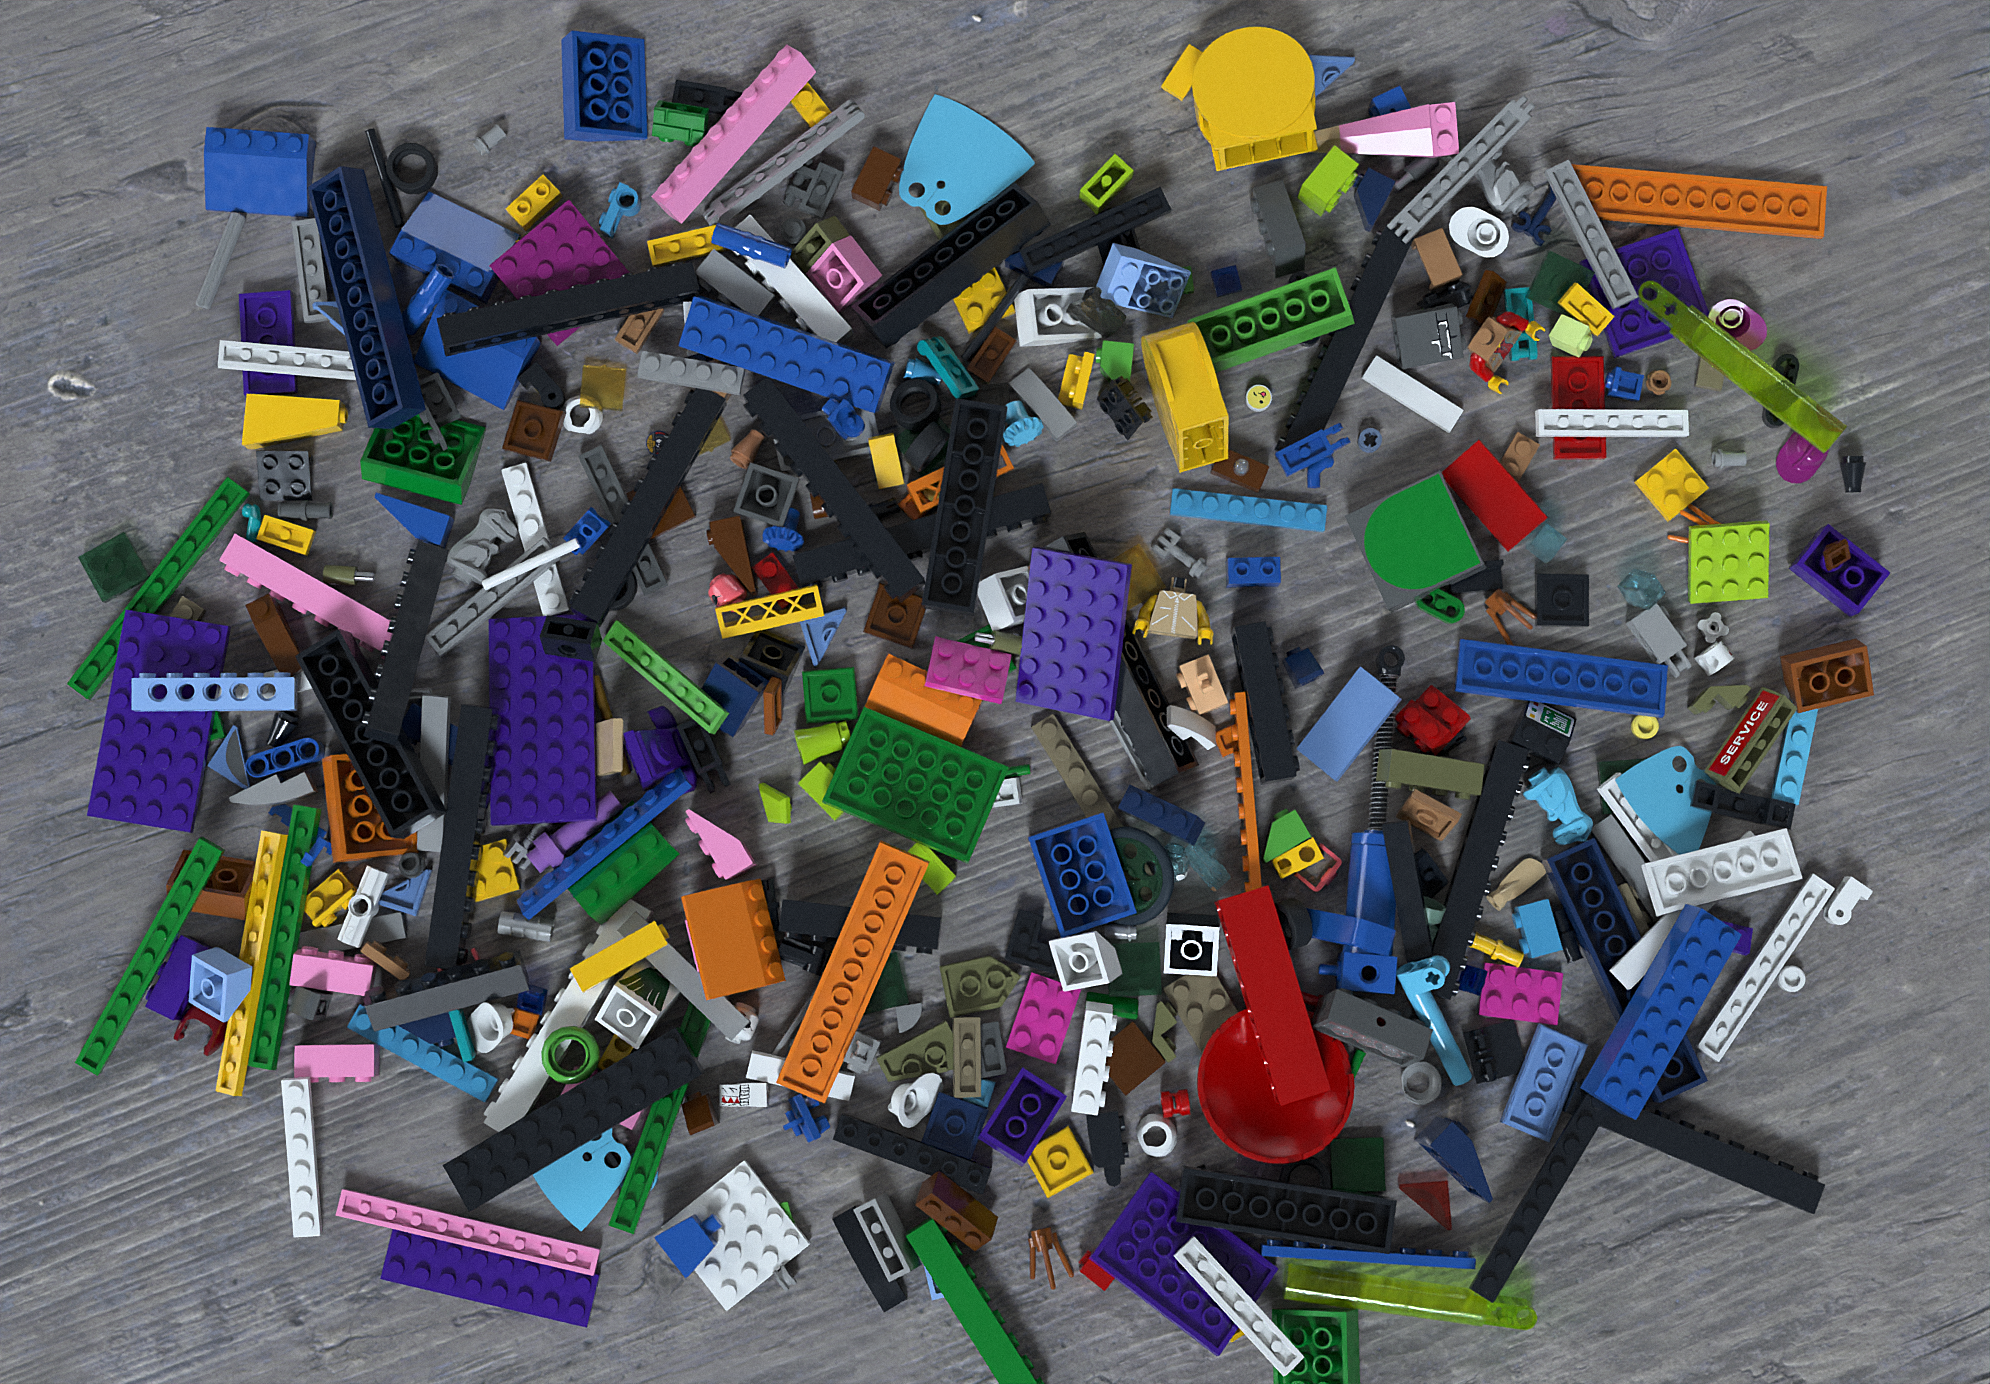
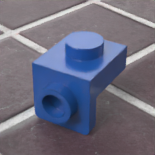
M1618 366L1611 373H1607L1605 379V387L1608 388L1607 396L1635 402L1639 401L1644 375L1622 371V367Z

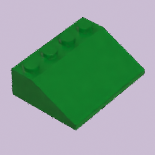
M419 414L393 429L374 428L360 460L362 479L462 505L471 484L486 427L459 420L440 427L439 430L448 447L444 451L439 443L434 445L428 433V430L432 428L429 423L423 424Z
M632 800L629 804H627L622 811L615 815L608 823H612L616 818H618L623 813V811L626 808L634 805L635 802ZM650 821L571 885L568 890L587 914L600 925H603L680 853L653 822ZM604 826L594 836L601 832Z
M1272 1309V1322L1304 1356L1286 1376H1282L1273 1366L1274 1384H1360L1358 1309Z

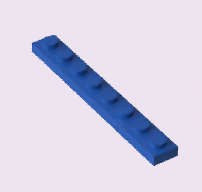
M678 768L673 773L668 774L662 782L647 791L634 805L626 808L612 823L605 825L601 832L592 839L587 840L579 850L566 857L555 870L544 875L541 881L531 889L526 890L516 900L522 914L530 920L689 790L692 785L685 773Z
M1267 1239V1243H1260V1254L1269 1257L1475 1269L1476 1258L1469 1256L1468 1251L1453 1250L1452 1255L1442 1254L1440 1249H1426V1253H1415L1416 1248L1400 1247L1399 1252L1390 1251V1254L1351 1248H1336V1246L1320 1244V1247L1309 1246L1310 1242L1294 1240L1293 1245H1285L1281 1239Z

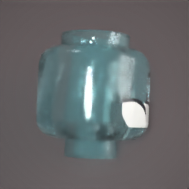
M1169 843L1163 846L1172 861L1174 883L1184 880L1190 863L1188 851L1177 843ZM1156 858L1154 871L1162 879L1160 864Z

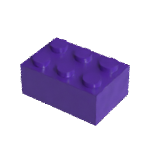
M1829 524L1817 531L1788 568L1849 617L1858 614L1890 574L1887 569ZM1846 539L1851 558L1828 571L1823 554L1826 545Z
M1022 1067L978 1136V1139L1023 1167L1067 1096Z

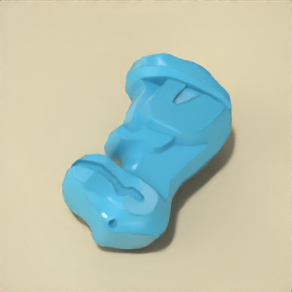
M1544 767L1528 778L1530 784L1523 790V796L1526 800H1536L1540 807L1547 812V819L1549 821L1561 820L1562 824L1553 831L1555 842L1564 846L1575 841H1586L1592 830L1593 821L1590 816L1580 809L1570 778L1564 770L1556 767L1547 771Z

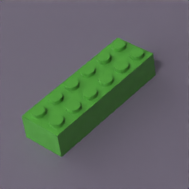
M1336 267L1188 320V323L1195 322L1210 354L1215 373L1355 324Z

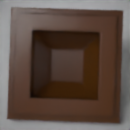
M1846 539L1826 545L1823 551L1828 571L1851 558Z

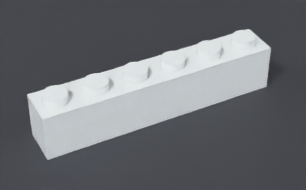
M751 215L735 227L741 231H748L774 242ZM731 250L736 256L740 255L736 251ZM742 255L747 260L744 264L753 275L758 273L764 279L761 282L762 285L771 293L775 292L780 297L778 302L787 313L792 311L797 316L795 321L803 331L809 330L814 335L840 344L853 335L850 325L791 259L784 269Z

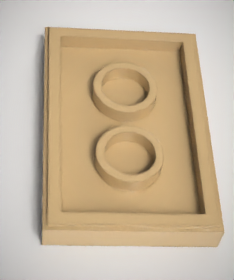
M612 718L596 723L597 777L622 772V718Z

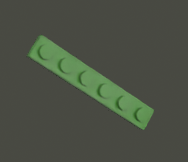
M619 620L615 621L602 641L705 730L715 734L729 715V712L626 624Z

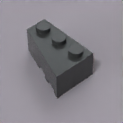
M1280 180L1254 187L1250 206L1253 214L1257 213L1258 229L1260 235H1263L1265 249L1275 278L1304 271L1305 240L1284 181Z

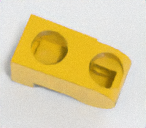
M1314 837L1274 858L1271 862L1280 879L1324 859Z
M614 1034L597 1067L604 1070L633 1053L635 1048Z

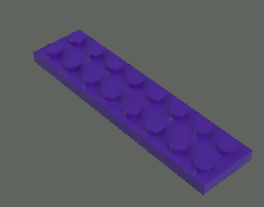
M392 1229L380 1279L587 1328L601 1274L595 1273L594 1276Z

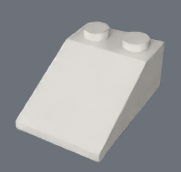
M1096 287L1027 289L1019 293L1014 300L1020 347L1044 346L1102 338Z

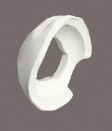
M586 395L569 398L561 411L566 413L563 425L568 431L591 434L600 427L603 420V412L599 403ZM576 405H585L590 411V418L584 427L572 425L570 412Z
M1158 1113L1148 1114L1137 1126L1136 1134L1146 1154L1162 1157L1174 1149L1177 1143V1131L1169 1118H1164L1162 1114ZM1152 1126H1160L1166 1132V1141L1161 1146H1147L1144 1141L1143 1134Z

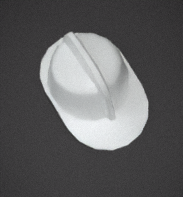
M1463 207L1451 217L1449 224L1450 235L1460 246L1486 258L1501 254L1507 247L1509 232L1505 223L1499 218L1475 207Z
M483 1002L467 1020L473 1046L481 1053H488L512 1032L514 1008L507 1009L501 1003L490 1004Z
M926 1073L913 1083L899 1085L892 1095L888 1110L899 1118L902 1126L907 1128L914 1127L933 1110L939 1091L943 1093L942 1079L935 1073Z

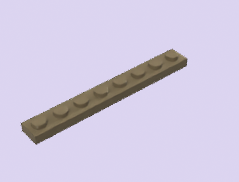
M1051 714L1032 726L1031 729L1086 818L1104 813L1109 830L1123 827L1055 715ZM1132 840L1113 842L1126 882L1139 904L1142 905L1157 896L1161 887Z

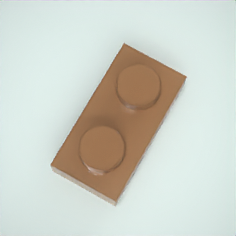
M664 309L630 315L614 340L638 355L665 312Z
M1519 432L1515 434L1500 463L1517 482L1521 479L1540 444Z
M368 940L364 943L360 950L364 955L399 980H404L409 976L410 970L407 968L409 964L397 955L395 958L385 953L387 948L376 940L373 943Z

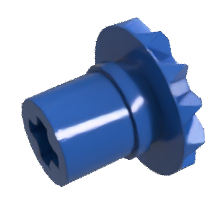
M790 508L784 527L773 525L764 529L762 541L767 543L769 547L777 548V551L784 550L788 552L790 550L794 552L802 548L804 539L797 531L800 512Z

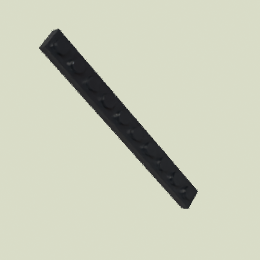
M1587 1092L1584 1094L1469 1286V1289L1494 1303L1609 1111L1610 1106Z

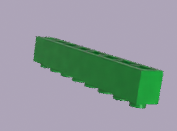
M929 1217L907 1231L906 1237L998 1383L1045 1384L1041 1377L1036 1379L1031 1372L1034 1366L1026 1354L1021 1356L1017 1347L1020 1344L1013 1332L1011 1331L1007 1334L1002 1326L1006 1322L999 1310L993 1311L988 1304L991 1298L983 1286L978 1288L974 1282L977 1276L969 1264L964 1266L959 1257L963 1254L956 1242L950 1243L945 1236L948 1230Z

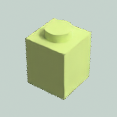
M1561 314L1549 334L1552 346L1578 358L1583 351L1589 349L1593 340L1589 326Z

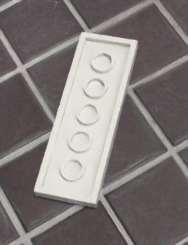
M1787 828L1641 865L1656 916L1683 910L1685 904L1699 906L1803 879Z

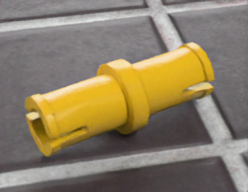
M1476 932L1472 946H1469L1490 955V958L1493 960L1498 958L1517 968L1524 957L1523 951L1521 952L1503 944V941L1500 939L1495 941Z

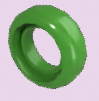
M577 1026L561 1027L553 1031L544 1041L541 1051L542 1065L547 1074L557 1082L564 1084L580 1083L590 1078L597 1069L600 1060L599 1045L595 1037L584 1028ZM568 1039L580 1042L586 1051L583 1065L573 1071L563 1069L556 1061L555 1053L557 1047L561 1042Z

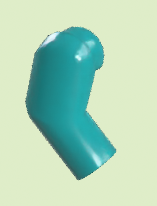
M247 503L242 509V515L249 517L245 539L258 542L259 540L256 538L262 523L261 509L256 504L251 505Z

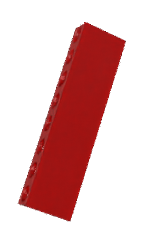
M1269 885L1215 901L1275 1103L1282 1106L1331 1090Z

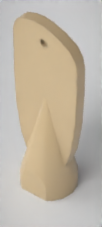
M1531 858L1523 860L1502 880L1495 891L1490 892L1486 896L1487 900L1495 909L1500 911L1507 901L1524 893L1545 875L1546 870L1543 864Z

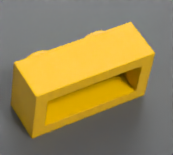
M542 174L506 208V211L527 231L563 196Z

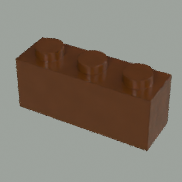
M940 1171L922 1182L915 1203L918 1208L974 1251L992 1240L998 1220L997 1215Z

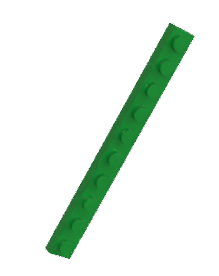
M229 477L223 481L67 682L70 687L86 699H92L115 668L125 610L157 614L250 495L248 491Z
M293 805L248 1066L267 1070L277 1069L291 988L289 984L293 955L298 948L312 865L307 867L300 861L303 859L305 852L309 853L316 843L322 809Z
M204 837L198 839L77 1057L76 1064L97 1076L102 1073L225 849Z
M689 1002L680 1030L698 1059L711 1021L696 1006ZM689 1083L652 1104L609 1226L635 1234Z

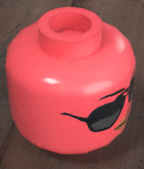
M722 573L716 576L709 584L708 595L716 607L741 602L747 597L746 589L738 578L732 574Z

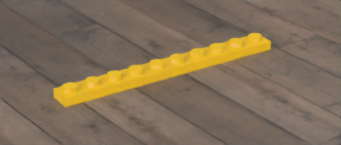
M261 830L239 954L240 960L252 966L251 990L227 1022L215 1090L232 1096H242L288 838L286 834Z

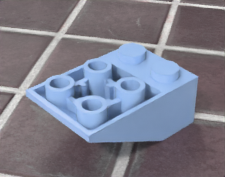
M1113 243L1095 290L1104 303L1173 318L1191 272L1139 249Z

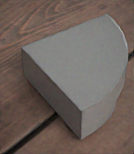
M922 1003L896 1007L899 1033L911 1029L917 1023L922 1012Z

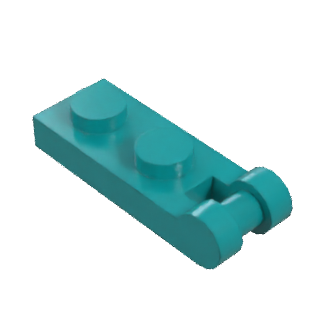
M1531 287L1505 289L1503 291L1505 312H1513L1529 322L1534 321ZM1525 330L1509 351L1510 361H1519V358L1534 360L1538 357L1537 341L1528 336ZM1527 340V347L1519 348L1518 341Z
M942 336L918 342V352L923 356L926 355L955 398L963 399L977 393L979 390L978 386Z

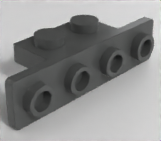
M437 372L419 381L426 408L425 411L419 413L423 424L429 423L432 429L428 430V433L434 445L439 443L444 451L448 447L439 428L461 418Z

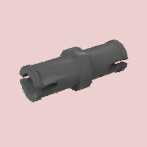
M302 500L301 503L279 502L278 517L280 519L301 518L303 521H309L310 518L332 519L333 504L331 502L310 503L308 500Z

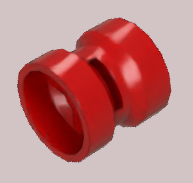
M1187 1089L1178 1090L1177 1093H1170L1169 1091L1160 1092L1164 1118L1172 1117L1174 1114L1190 1115Z

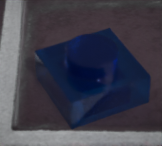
M1236 265L1210 272L1217 298L1242 291Z
M1466 965L1459 978V990L1480 996L1488 971Z
M529 984L528 991L518 994L517 1008L542 1015L545 1010L548 990Z

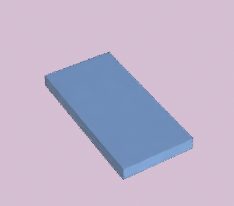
M1360 666L1296 749L1338 782L1402 698Z
M1538 1024L1500 1122L1550 1142L1588 1044Z

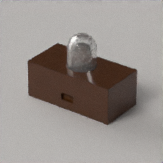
M1228 449V459L1215 462L1210 474L1258 493L1270 466Z

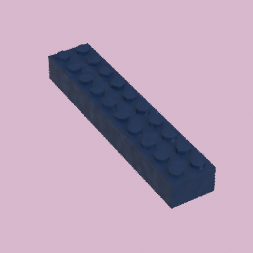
M340 166L307 188L368 428L393 429L425 411L426 408L365 171L363 169Z
M1592 838L1541 860L1565 910L1572 929L1577 934L1576 937L1612 1015L1616 1023H1618L1644 976L1631 989L1627 990L1610 972V969L1641 939V936L1595 838ZM1686 1034L1650 1095L1653 1102L1661 1103L1708 1081Z

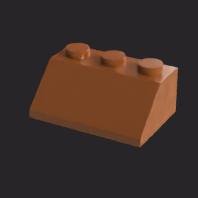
M1856 638L1780 656L1783 679L1793 704L1798 708L1796 710L1797 713L1874 695L1867 646Z
M183 849L166 884L167 895L192 851ZM222 856L194 905L192 912L246 920L256 861Z

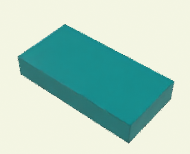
M463 1008L450 1011L449 1015L463 1063L471 1061L476 1056Z

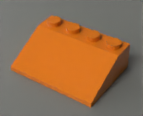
M888 653L865 707L962 747L983 700L926 687L927 671Z
M347 754L330 755L322 759L333 863L398 856L413 852L419 853L417 850V832L405 839L391 838Z
M761 878L681 896L706 1000L786 981Z

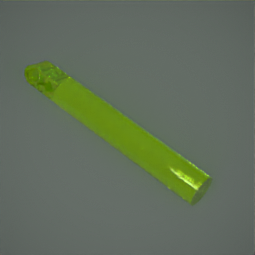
M1646 281L1640 286L1637 293L1638 302L1670 327V334L1823 454L1846 429L1847 425L1695 306H1686L1655 281ZM1646 288H1652L1656 291L1657 298L1651 301L1646 300L1642 295V291ZM1664 305L1666 307L1675 306L1674 313L1676 315L1673 313L1669 314V316L1666 315Z
M1286 1263L1284 1271L1282 1298L1286 1300L1482 1327L1484 1324L1528 1330L1534 1327L1537 1322V1315L1531 1302L1524 1298L1498 1295L1494 1303H1491L1466 1287ZM1497 1307L1501 1308L1497 1310L1496 1314H1493L1492 1311H1496ZM1521 1310L1529 1311L1528 1316L1525 1318H1518L1517 1314Z

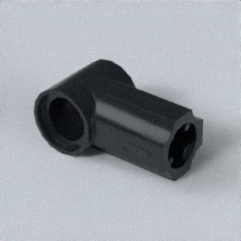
M784 937L779 948L781 960L803 967L802 970L821 977L832 953L814 945L808 946Z

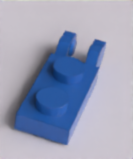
M1341 423L1331 426L1324 431L1321 429L1276 452L1275 456L1286 477L1332 455L1334 451L1351 443L1349 438L1346 437L1330 445L1326 438L1340 432L1343 428Z

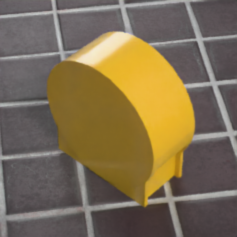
M1245 27L1220 36L1204 50L1193 72L1192 90L1196 120L1201 133L1211 144L1216 171L1318 150L1314 130H1317L1314 116V69L1308 54L1295 39L1271 28Z

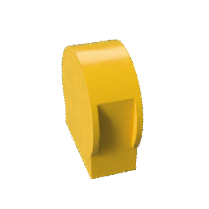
M1189 322L1142 336V353L1151 393L1179 473L1228 459L1229 415L1221 395L1210 354L1196 323Z

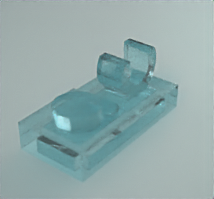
M1203 837L1196 841L1194 846L1189 844L1179 854L1182 857H1187L1188 864L1211 890L1216 892L1231 876L1227 873L1226 868L1212 857L1216 849L1212 848L1210 851H1206L1202 846L1207 840Z

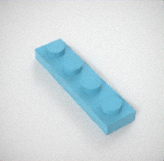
M1818 709L1802 713L1795 712L1785 726L1771 794L1772 799L1799 805Z

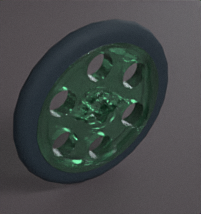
M1134 827L1110 829L1109 831L1123 873L1129 870V875L1136 878L1127 881V885L1137 912L1112 922L1131 926L1144 924L1156 918L1171 899L1174 889L1172 861L1163 845L1148 832ZM1128 843L1134 844L1137 848L1135 858H1131L1126 854L1125 848ZM1147 861H1151L1156 865L1155 875L1146 873L1145 864ZM1143 887L1151 889L1153 896L1150 901H1146L1141 897V889Z

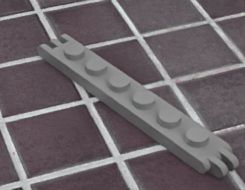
M1525 95L1517 102L1512 99L1387 227L1392 230L1399 223L1401 226L1396 230L1395 234L1399 237L1405 231H1408L1409 233L1402 239L1407 244L1532 118L1529 113L1536 105L1531 102L1524 109L1522 106L1528 100Z
M853 100L846 101L710 204V208L703 214L707 223L710 226L717 225L718 222L725 223L739 214L744 208L759 199L764 193L776 184H779L784 178L802 167L804 163L822 152L824 148L862 121L865 117L864 113Z

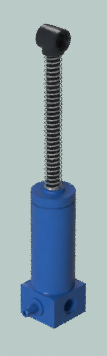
M1389 645L1384 647L1376 656L1377 675L1381 676L1379 680L1394 693H1397L1396 688L1398 687H1396V683L1398 682L1396 680L1401 676V667L1404 664L1405 655L1398 646ZM1386 653H1391L1396 657L1397 662L1395 666H1389L1385 663L1384 655ZM1393 710L1375 733L1376 738L1374 739L1376 742L1374 745L1376 747L1373 753L1375 755L1373 760L1375 761L1372 763L1374 765L1372 768L1374 772L1372 773L1373 778H1371L1373 780L1371 783L1373 787L1370 788L1372 790L1370 793L1372 797L1370 798L1371 803H1369L1371 805L1369 808L1371 812L1369 813L1370 818H1368L1370 820L1368 825L1370 826L1367 828L1368 830H1364V833H1352L1345 915L1368 920L1395 930L1396 900L1382 830V824L1387 823L1386 818L1388 817H1386V813L1388 812L1386 811L1389 808L1387 807V803H1389L1387 798H1389L1388 793L1390 792L1385 787V782L1376 781L1379 750L1393 748L1391 747L1392 743H1394L1392 742V738H1394L1392 737V733H1394L1393 728H1395L1393 727V723H1395L1393 719L1395 718L1394 713H1396ZM1394 941L1389 956L1343 945V952L1338 953L1337 965L1320 964L1318 973L1320 975L1336 976L1335 990L1343 988L1355 992L1395 994L1397 957L1393 956ZM1365 966L1371 971V976L1368 980L1363 979L1361 971Z

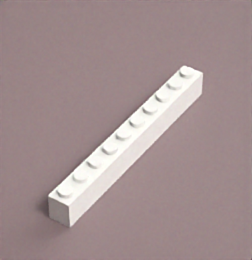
M631 898L610 917L608 922L606 921L603 925L599 926L596 932L599 935L594 944L591 942L588 944L582 956L587 959L623 939L624 937L617 930L635 911L647 922L654 912ZM572 972L570 973L568 979L571 982L566 989L561 988L554 1000L557 1004L553 1011L548 1010L542 1018L540 1024L543 1027L539 1034L534 1033L526 1045L529 1050L524 1057L520 1056L513 1065L512 1069L515 1072L511 1079L506 1078L500 1086L498 1092L501 1095L497 1102L492 1101L484 1113L487 1116L484 1121L486 1125L500 1132L530 1114L552 1078L547 1074L542 1065L541 1051L544 1041L553 1031L561 1027L577 1026L583 1028L614 976L583 993ZM565 1040L557 1047L555 1054L559 1065L575 1040Z

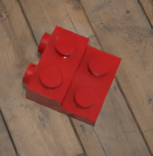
M1430 685L1416 701L1411 699L1394 718L1397 723L1395 728L1404 737L1407 738L1410 735L1416 740L1414 744L1422 752L1427 753L1429 751L1434 756L1471 720L1469 714L1433 685Z

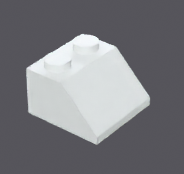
M1028 566L996 573L979 582L978 597L992 631H1002L1024 623L1030 570L1027 568Z
M1097 931L1049 941L1063 991L1107 984L1123 974L1115 948Z

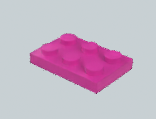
M935 636L925 686L1001 704L1012 654Z
M1483 963L1477 1015L1557 1025L1563 973Z
M1031 972L1006 1048L1056 1065L1081 989L1063 991L1061 982Z

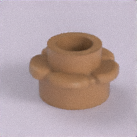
M1653 370L1648 374L1646 387L1649 391H1653L1656 395H1662L1666 390L1670 389L1671 379L1666 371ZM1660 380L1661 384L1658 385L1656 381Z

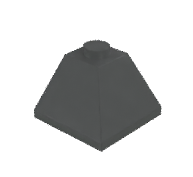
M750 462L733 512L777 527H784L800 479Z

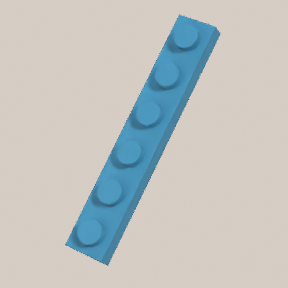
M1176 488L1172 489L1170 515L1315 532L1325 531L1327 505Z
M359 1004L347 1026L350 1030L484 1103L488 1101L499 1078L468 1061L463 1063L462 1058L442 1047L439 1048L436 1044H429L398 1025L374 1032L363 1004Z

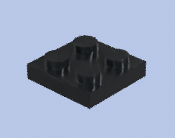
M1536 574L1535 626L1588 627L1589 574Z

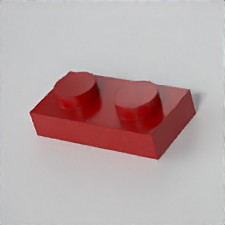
M773 552L752 567L771 595L799 589ZM797 596L789 597V598H791L792 600H795ZM785 599L776 601L782 610L791 605Z

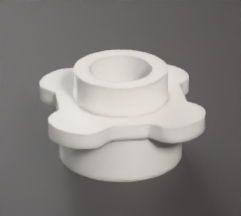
M1716 612L1712 613L1710 618L1700 620L1697 625L1708 643H1714L1716 638L1721 635L1725 636L1729 632L1728 626L1724 625L1721 621V615ZM1712 625L1715 626V630L1711 629Z

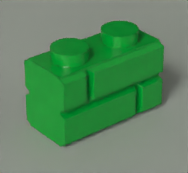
M658 100L654 108L652 136L659 137V140L662 142L679 140L684 141V144L694 147L707 134L709 108Z

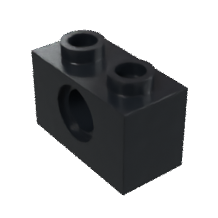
M550 615L546 616L539 636L545 654L593 662L597 658L602 643L598 623Z

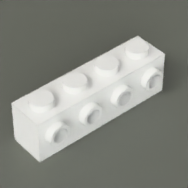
M1086 1001L1071 1112L1098 1115L1099 1107H1104L1106 1091H1101L1103 1081L1108 1082L1110 1066H1105L1106 1056L1111 1057L1113 1050V1041L1109 1040L1110 1031H1115L1117 1015H1113V1005Z

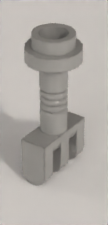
M1166 528L1164 533L1171 538L1170 541L1160 536L1157 540L1165 547L1161 549L1158 545L1153 544L1151 549L1163 559H1166L1171 553L1191 569L1189 575L1200 578L1208 568L1205 564L1206 561L1202 558L1197 561L1178 547L1177 544L1181 541V537L1169 528Z
M553 823L536 824L531 830L532 832L526 836L527 838L521 844L513 839L504 850L503 855L507 858L511 857V861L515 864L519 862L518 866L521 869H526L531 863L526 854L530 852L529 850L534 844L532 841L539 837L546 828L551 831Z

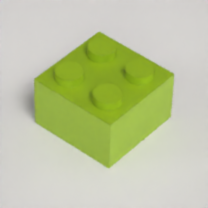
M1334 145L1302 184L1297 198L1320 217L1325 211L1331 213L1342 196L1341 192L1343 191L1346 194L1355 183L1354 180L1358 176L1356 170L1359 164Z

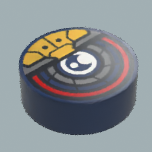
M654 431L647 437L646 447L651 455L658 456L662 449L659 445L666 432Z

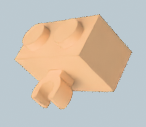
M1209 654L1179 666V673L1176 674L1181 689L1186 687L1189 695L1186 698V702L1191 712L1195 711L1200 716L1228 704Z

